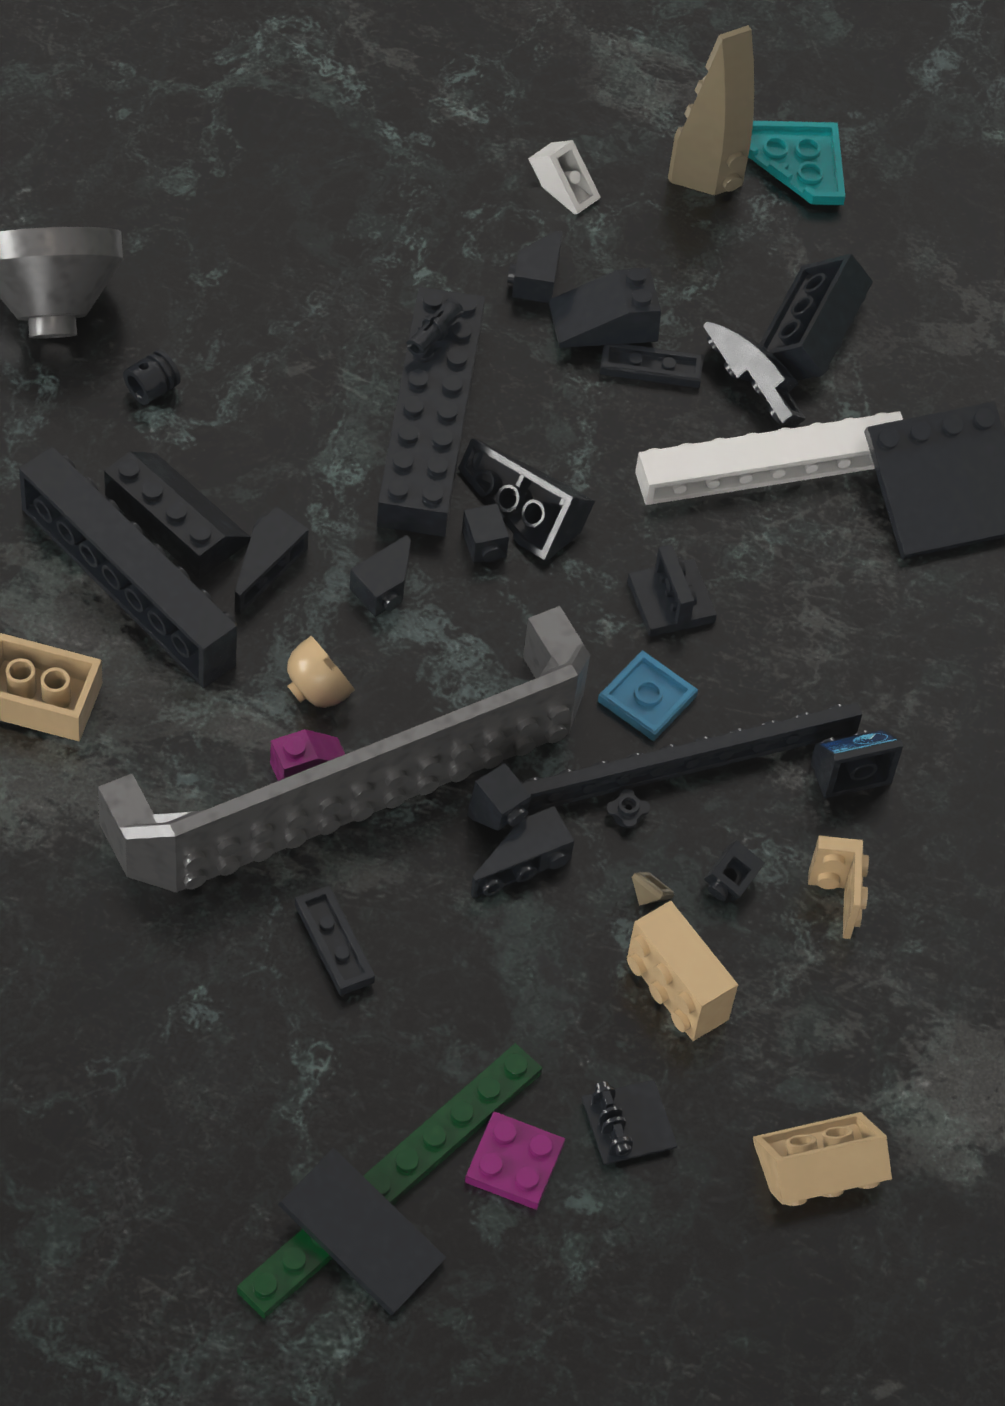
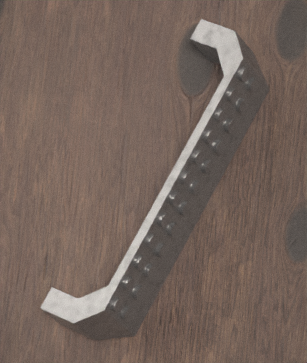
M560 606L528 618L523 658L536 678L534 680L204 811L154 814L133 774H129L98 787L100 826L127 877L173 892H179L186 888L195 889L206 880L218 875L232 874L239 867L253 861H264L275 852L285 848L299 847L306 840L317 835L331 834L342 825L352 821H363L374 812L384 808H395L405 800L416 795L430 794L441 785L451 781H462L473 772L483 768H494L503 760L515 755L523 756L530 753L535 747L548 742L556 743L570 733L584 695L590 654Z

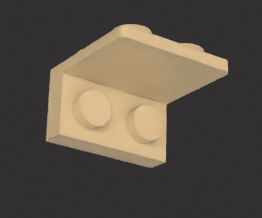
M819 836L808 872V885H817L823 889L844 888L843 938L851 939L854 927H860L862 909H866L868 887H863V877H867L869 855L863 854V840Z

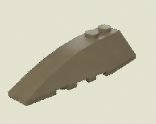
M749 25L720 34L705 66L708 73L702 80L698 81L695 88L697 98L694 104L687 106L684 113L687 118L686 123L683 127H678L675 133L668 179L673 184L714 196L743 186L754 115V58L752 30Z

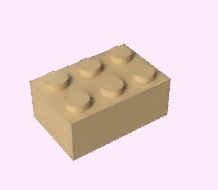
M0 633V721L80 742L103 683L102 660Z
M670 900L636 920L627 955L628 965L635 975H641L647 982L650 993L655 1001L659 1004L663 1003L669 1010L672 1021L677 1029L681 1032H686L691 1040L695 1041L728 1021L738 984L673 902Z

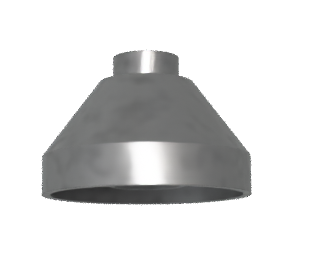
M48 227L0 231V299L18 320L28 321L29 338H62L77 335L76 318L85 317L123 261L121 231L100 227Z

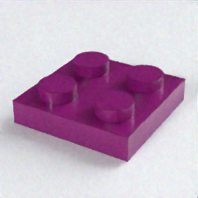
M494 1111L468 1169L465 1183L537 1210L564 1147L565 1138Z

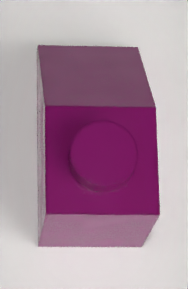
M304 729L271 740L270 764L278 781L345 755L338 737Z

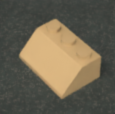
M861 1112L753 1137L754 1146L770 1192L782 1205L797 1206L804 1204L809 1198L818 1196L836 1197L843 1194V1190L856 1187L870 1189L877 1187L882 1181L892 1179L887 1136Z

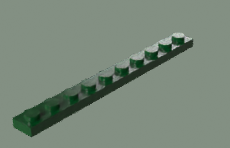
M515 1043L363 1177L394 1205L491 1119L494 1111L497 1113L535 1081L541 1075L542 1067ZM302 1229L237 1286V1293L265 1319L333 1258Z

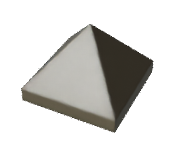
M638 872L632 876L639 906L672 899L675 895L674 891L650 872Z

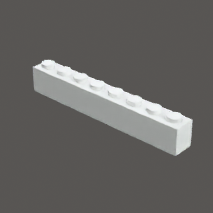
M883 412L874 416L846 418L842 421L829 423H813L809 426L791 429L781 428L777 431L759 434L749 433L744 436L726 439L716 438L712 441L694 444L684 443L669 448H651L638 453L635 473L645 505L871 470L875 469L865 437V429L873 425L903 420L901 412Z

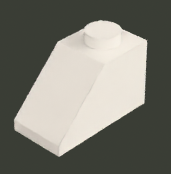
M573 140L551 142L528 158L541 186L573 214L580 213L601 198Z

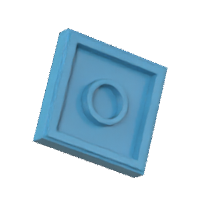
M642 650L599 694L598 702L649 739L655 741L697 697L698 689Z

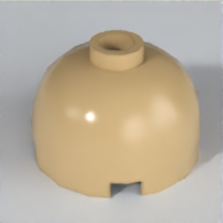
M312 636L302 641L292 651L287 662V672L293 682L287 687L300 703L307 699L314 706L326 708L344 701L355 691L344 674Z

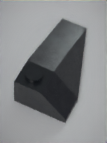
M471 438L458 467V470L480 497H484L490 505L498 504L503 521L514 534L512 537L515 541L543 560L552 558L581 533L595 503L593 499L569 485L476 438Z

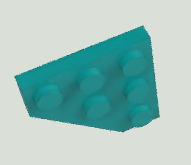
M753 121L748 158L810 204L844 205L846 196L838 123Z

